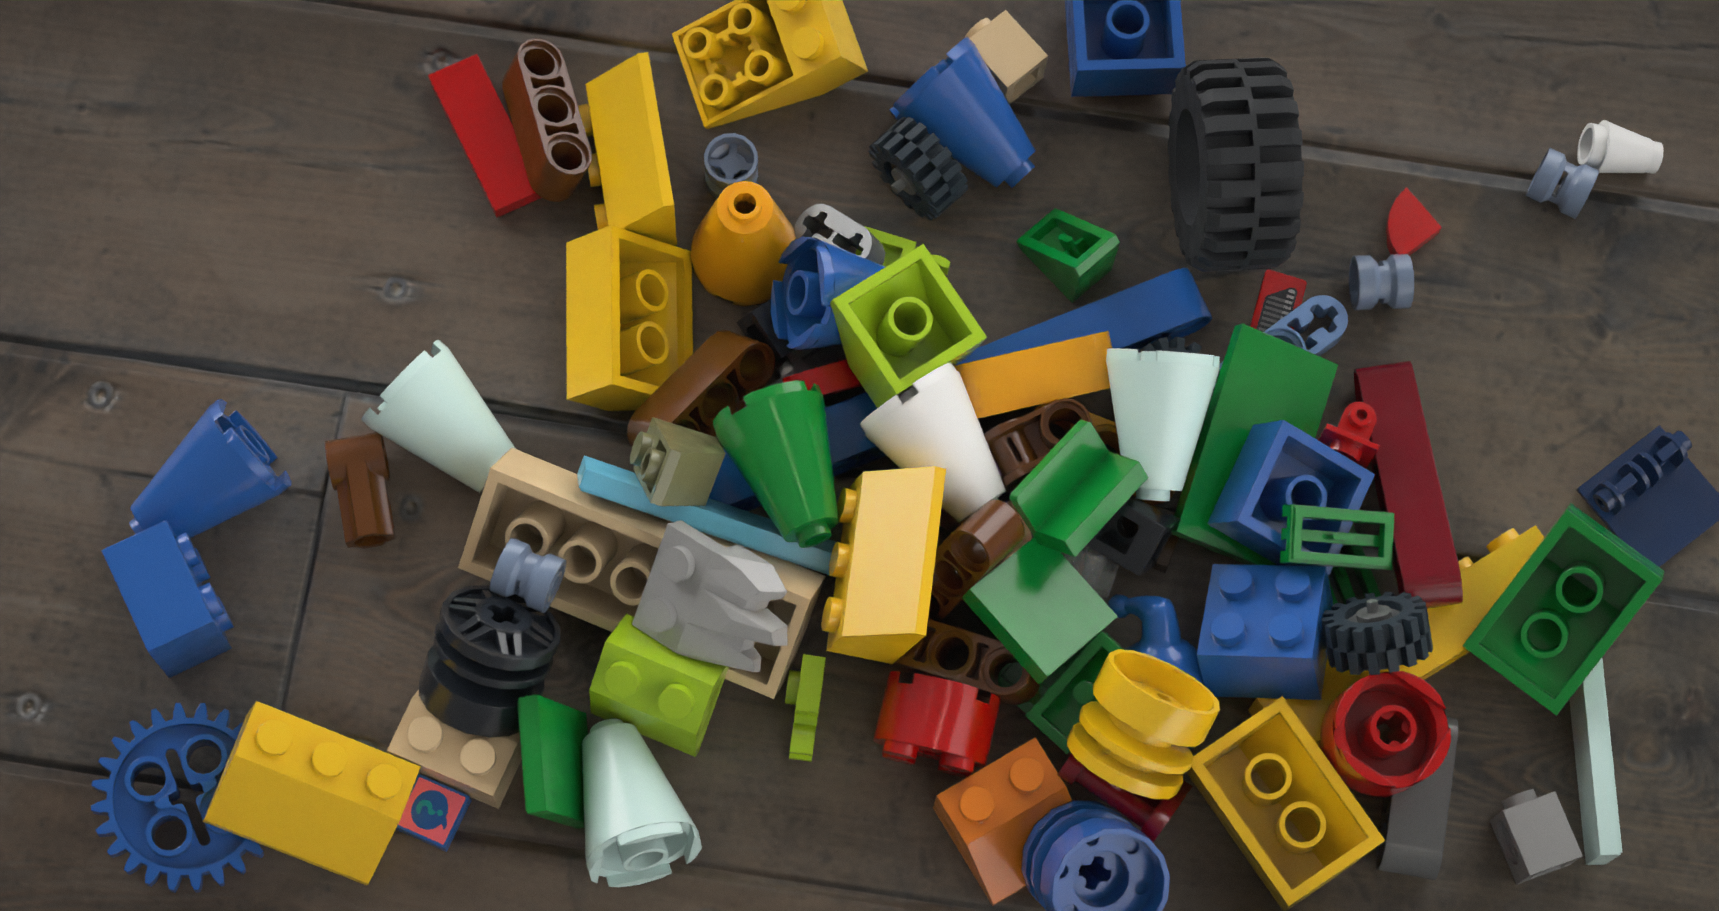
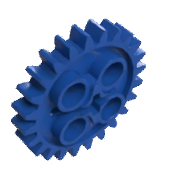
M175 703L173 719L168 721L164 720L156 708L152 709V727L146 730L141 724L132 720L129 723L135 738L130 743L118 737H113L111 740L120 753L118 759L100 757L98 761L111 774L109 779L92 781L91 786L98 792L106 794L107 799L91 805V811L97 815L109 816V820L101 824L96 829L99 837L117 836L118 839L109 847L107 853L111 858L121 856L127 852L130 854L124 867V871L127 874H133L143 865L147 867L145 874L147 886L152 887L160 876L164 874L167 875L170 892L176 893L182 878H189L194 891L199 893L203 886V876L211 874L215 882L222 887L225 885L224 868L230 865L237 872L244 875L246 868L241 856L247 852L262 858L264 852L258 843L205 823V826L210 836V843L205 846L199 843L192 821L182 803L173 805V801L180 798V790L170 769L166 753L169 750H175L194 792L204 791L203 794L196 797V804L204 820L243 722L233 730L228 728L230 712L227 709L220 712L215 721L208 720V711L205 703L199 704L194 718H187L181 703ZM204 746L215 747L221 752L222 757L219 766L214 771L201 774L196 773L190 768V757L195 750ZM157 768L165 772L166 776L165 785L161 791L151 796L137 793L134 788L137 775L144 769ZM169 821H177L185 825L187 835L181 846L173 850H164L156 846L155 834L162 824Z

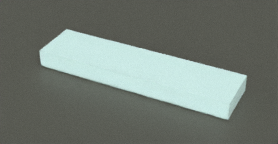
M1601 658L1569 699L1586 865H1604L1622 853L1603 659Z

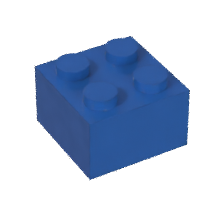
M1065 0L1071 97L1172 94L1173 89L1176 88V77L1181 72V69L1186 66L1181 0Z
M1285 420L1255 424L1249 432L1207 524L1277 565L1317 566L1280 563V551H1286V540H1281V528H1287V517H1282V505L1294 504L1359 510L1375 474ZM1303 519L1302 529L1349 533L1353 523ZM1302 541L1301 551L1339 554L1343 545ZM1326 566L1328 575H1330L1333 567Z
M165 520L101 550L148 653L168 678L232 649L225 631L234 628L220 597H217L210 582L202 585L201 582L211 577L197 548H194L186 532L176 536Z
M1212 565L1196 655L1204 686L1215 697L1278 699L1283 696L1285 699L1321 700L1327 662V649L1321 618H1323V613L1326 610H1332L1331 606L1334 605L1326 566Z

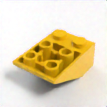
M734 0L672 33L703 126L706 129L821 96L868 72L842 0Z

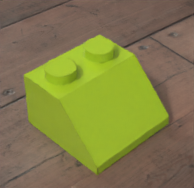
M924 244L830 302L848 365L877 408L896 394L899 397L914 387V382L938 367L949 362L955 366L963 361L987 338Z
M626 613L605 641L589 689L591 714L605 720L620 719L623 723L636 726L641 735L696 757L729 667L692 659L673 652L633 626L634 616Z

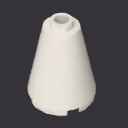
M949 362L914 382V387L899 397L897 394L868 415L860 425L866 433L865 436L900 469L932 466L946 468L942 508L960 523L973 515L990 500H998V497L1005 493L1006 489L960 372Z

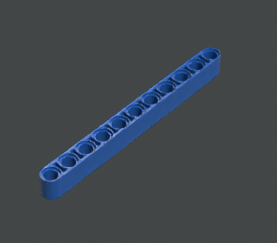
M1181 268L981 346L956 365L1104 331H1109L1112 348L1138 349L1139 351L1149 343L1152 344L1160 338L1167 337L1169 342L1175 337L1183 338L1195 333L1210 323L1212 315L1188 268ZM867 392L825 408L833 477L886 456L865 436L866 433L860 425L868 415L877 409ZM725 451V457L709 498L745 511L762 506Z

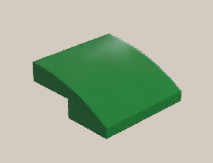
M1105 630L1097 634L1096 637L1040 684L1033 698L1026 703L1017 705L1026 713L1025 716L1066 754L1070 752L1067 747V737L1073 725L1079 723V715L1083 705L1091 701L1098 702L1093 695V685L1108 654L1117 649L1125 650ZM1019 662L1008 663L1000 670L998 675L999 687L1007 688L1019 681L1023 670Z

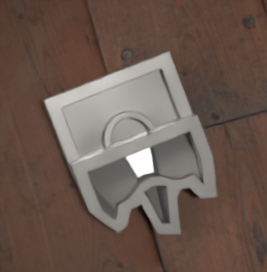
M679 520L667 524L632 625L673 652L683 656L746 671L760 672L762 657L754 648L755 642L772 646H788L787 625L767 609L769 601L782 599L786 595L787 590L774 566L740 544L726 548L684 521Z

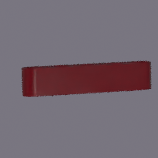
M1411 361L1356 368L1353 372L1356 401L1370 405L1374 409L1377 418L1369 441L1380 445L1370 462L1372 473L1375 474L1373 479L1380 511L1394 513L1392 566L1399 595L1403 592L1411 593L1412 597H1421L1423 602H1426L1427 608L1462 604L1463 587L1459 563Z

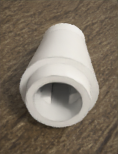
M1602 120L1599 124L1588 123L1585 126L1579 139L1577 158L1580 165L1586 164L1599 170V173L1655 174L1662 163L1663 145L1660 142L1652 141L1647 137L1609 121Z

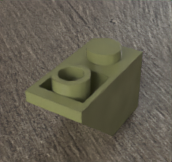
M652 417L647 433L640 431L634 441L630 454V463L634 465L633 470L650 503L658 506H706L726 453L714 436Z

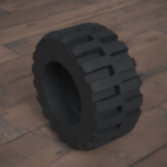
M1267 57L1194 60L1181 69V72L1176 77V88L1172 91V108L1169 111L1168 123L1170 127L1168 139L1170 200L1175 218V232L1180 240L1179 247L1181 253L1185 256V261L1189 265L1202 272L1271 269L1278 267L1287 261L1295 250L1297 244L1296 234L1300 232V210L1303 207L1304 192L1302 191V177H1304V161H1302L1301 146L1303 145L1302 131L1299 129V110L1297 102L1294 101L1292 82L1287 78L1285 68Z

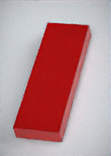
M475 54L429 74V82L496 218L542 198L532 189L529 183L514 127L478 55Z

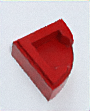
M1405 188L1398 195L1387 217L1386 241L1390 254H1408L1410 256L1437 236L1442 229L1440 224L1408 188Z

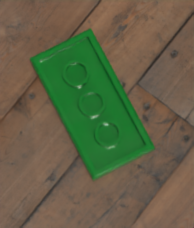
M1244 323L1234 326L1174 516L1180 519L1172 535L1246 565H1276L1207 523L1253 425L1285 420L1313 438H1316L1338 364Z

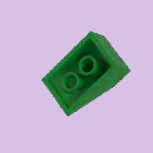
M1570 503L1465 641L1463 647L1557 716L1663 580L1664 570Z

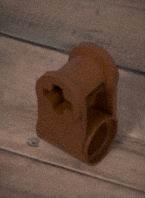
M1063 398L1055 400L1021 418L1006 421L984 434L991 454L1004 477L1002 482L1006 492L1013 491L1060 441L1050 432L1049 427L1053 423L1061 420L1069 421L1073 424H1076L1079 420L1091 422L1089 412L1083 404L1074 399Z

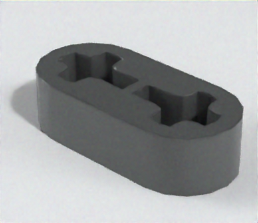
M816 204L807 208L795 223L794 233L796 239L802 236L817 238L846 251L852 246L859 251H863L860 255L861 257L880 265L884 263L885 249L883 244L866 227L829 205ZM823 228L826 230L830 229L833 233L826 239L817 234V232Z

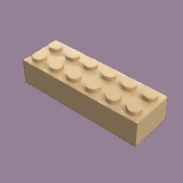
M511 448L489 470L458 568L491 582L495 566L508 541L511 538L530 544L534 554L544 556L551 553L567 560L562 582L550 606L613 632L626 613L635 617L667 524L672 522L580 491L576 473ZM701 532L726 548L738 545ZM745 547L774 566L787 590L786 595L782 599L769 601L767 609L787 625L788 646H772L755 642L754 648L762 657L760 672L729 667L725 679L774 699L789 676V671L792 669L826 576L795 563Z

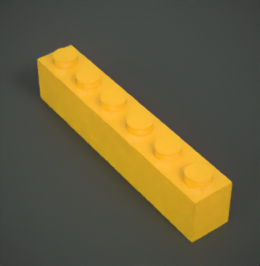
M1536 525L1520 535L1514 528L1501 534L1486 546L1490 554L1475 563L1472 562L1469 556L1458 561L1463 587L1462 604L1427 608L1433 650L1428 652L1429 657L1425 660L1417 659V664L1412 667L1400 665V671L1411 673L1426 680L1470 652L1463 647V644L1544 538ZM1328 655L1321 700L1285 699L1318 746L1321 740L1322 721L1329 705L1340 693L1359 679L1369 675V671H1363L1360 675H1350V670L1343 673L1336 671V667L1331 668L1329 665ZM1383 669L1380 672H1389V670ZM1256 698L1248 711L1253 716L1277 699Z

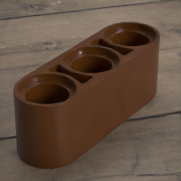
M529 39L520 45L502 80V89L532 189L540 197L548 201L560 202L567 200L574 193L591 164L592 153L566 64L560 50L553 43L544 39Z
M729 330L717 331L634 412L627 427V437L630 445L633 446L640 431L647 433L652 417L715 437L713 420L718 413L727 406H729L732 415L743 409L746 405L743 396L762 389L769 382L775 369L773 350L768 344Z
M990 500L957 527L936 549L928 619L941 622L964 601L962 599L963 595L999 566L1023 540L1025 528L1022 519L1007 503L1000 500Z
M928 619L926 636L892 664L898 669L911 674L934 676L979 688L977 695L990 698L992 693L999 696L1001 702L1012 705L1028 702L1035 696L1040 687V684L1038 685L1024 668L1022 676L1016 684L1007 688L999 687L998 675L1000 670L1008 663L1018 662L999 640ZM957 646H968L969 656L965 665L954 671L947 670L945 661L949 651Z

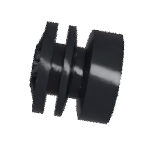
M490 585L467 586L453 591L442 604L439 623L434 630V645L427 653L419 679V696L426 709L444 724L467 734L490 738L512 736L519 733L518 698L536 694L542 696L545 688L544 678L551 670L553 656L557 652L560 643L559 624L549 610L542 613L526 605L524 598L516 594L509 597L501 596L490 591Z

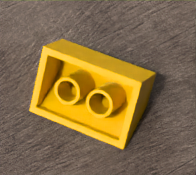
M648 52L637 53L586 83L588 104L578 105L587 137L593 136L596 153L592 154V161L588 168L590 186H601L604 199L603 204L594 205L597 229L613 225L670 245H677L674 200Z
M613 225L566 242L567 400L607 411L637 410L693 354L691 251Z
M932 466L865 471L849 488L842 489L837 504L839 522L843 523L841 543H835L829 562V575L836 577L834 597H828L821 622L822 631L829 632L826 651L893 664L926 636L946 468Z
M1283 696L1194 755L1193 764L1190 770L1186 772L1283 911H1287L1324 886L1385 841Z
M256 701L244 719L203 822L367 886L400 822L421 766Z

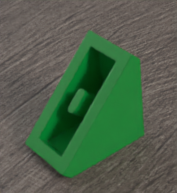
M1054 208L1016 240L1020 250L1071 303L1075 302L1112 270L1120 245L1116 234L1057 208Z

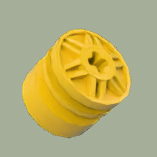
M1117 649L1108 654L1093 685V695L1098 702L1091 701L1083 705L1079 715V723L1073 725L1067 737V747L1081 764L1110 784L1140 796L1152 799H1170L1177 795L1183 783V773L1190 770L1193 764V753L1188 747H1196L1204 742L1220 711L1219 701L1196 678L1170 663L1134 650Z

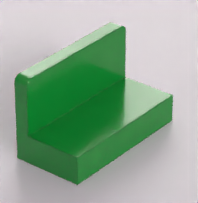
M1079 420L1011 492L1010 501L1038 544L1076 557L1149 477L1139 461L1109 452L1092 423Z

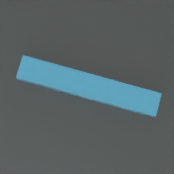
M585 455L582 459L577 473L580 491L671 522L682 520L698 531L829 575L830 556L836 543L835 541L828 539L821 544L801 548L798 542H786L771 519L708 498L706 506H658L650 503L634 472Z

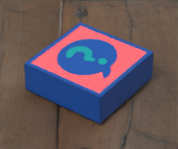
M418 773L396 830L447 852L472 799L469 795Z

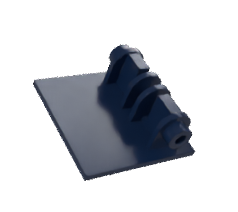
M1660 425L1576 489L1615 536L1658 567L1662 566L1719 521V493L1689 460L1687 451L1692 448L1690 439L1679 430L1674 434L1665 432Z

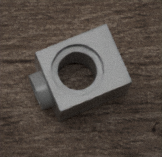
M1530 789L1501 801L1505 810H1502L1490 820L1516 885L1567 867L1583 856L1555 791L1537 798L1534 789Z

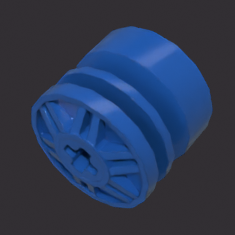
M1071 801L1051 809L1033 826L1023 846L1021 870L1027 889L1046 911H1163L1168 901L1170 874L1164 855L1145 834L1133 826L1117 810L1100 802Z

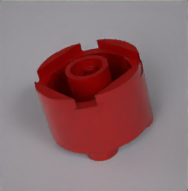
M889 672L873 738L874 742L883 745L881 757L910 765H915L917 755L939 760L938 771L965 778L973 773L974 767L984 768L986 766L1001 702L999 696L991 693L987 704L976 700L979 688L916 673H914L912 684L899 683L901 672Z
M1404 671L1380 672L1379 675H1368L1359 679L1332 701L1322 721L1319 748L1348 787L1366 795L1389 797L1423 781L1440 767L1450 748L1451 728L1448 726V720L1444 711L1446 707L1443 700L1429 683L1416 675ZM1383 723L1391 728L1387 736L1391 742L1388 744L1379 738L1381 731L1377 727Z

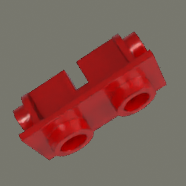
M1364 402L1349 404L1345 408L1338 426L1335 427L1327 423L1318 441L1366 469L1380 445L1369 441L1377 420L1374 409Z

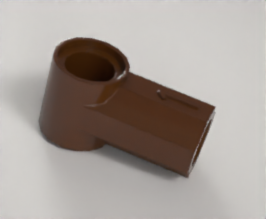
M374 432L325 441L329 475L333 490H337L347 547L372 548L382 546L386 542L394 540L395 527L386 481H390V471L383 436Z

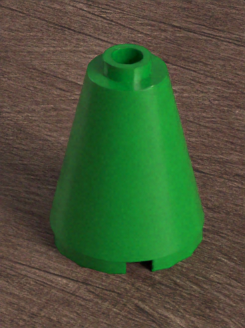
M795 380L774 384L743 396L746 407L733 415L729 406L722 409L713 420L716 437L786 542H798L801 548L812 547L828 540L832 536L830 530L838 524L839 517L824 397L819 385L814 383L810 391L807 390L804 381Z

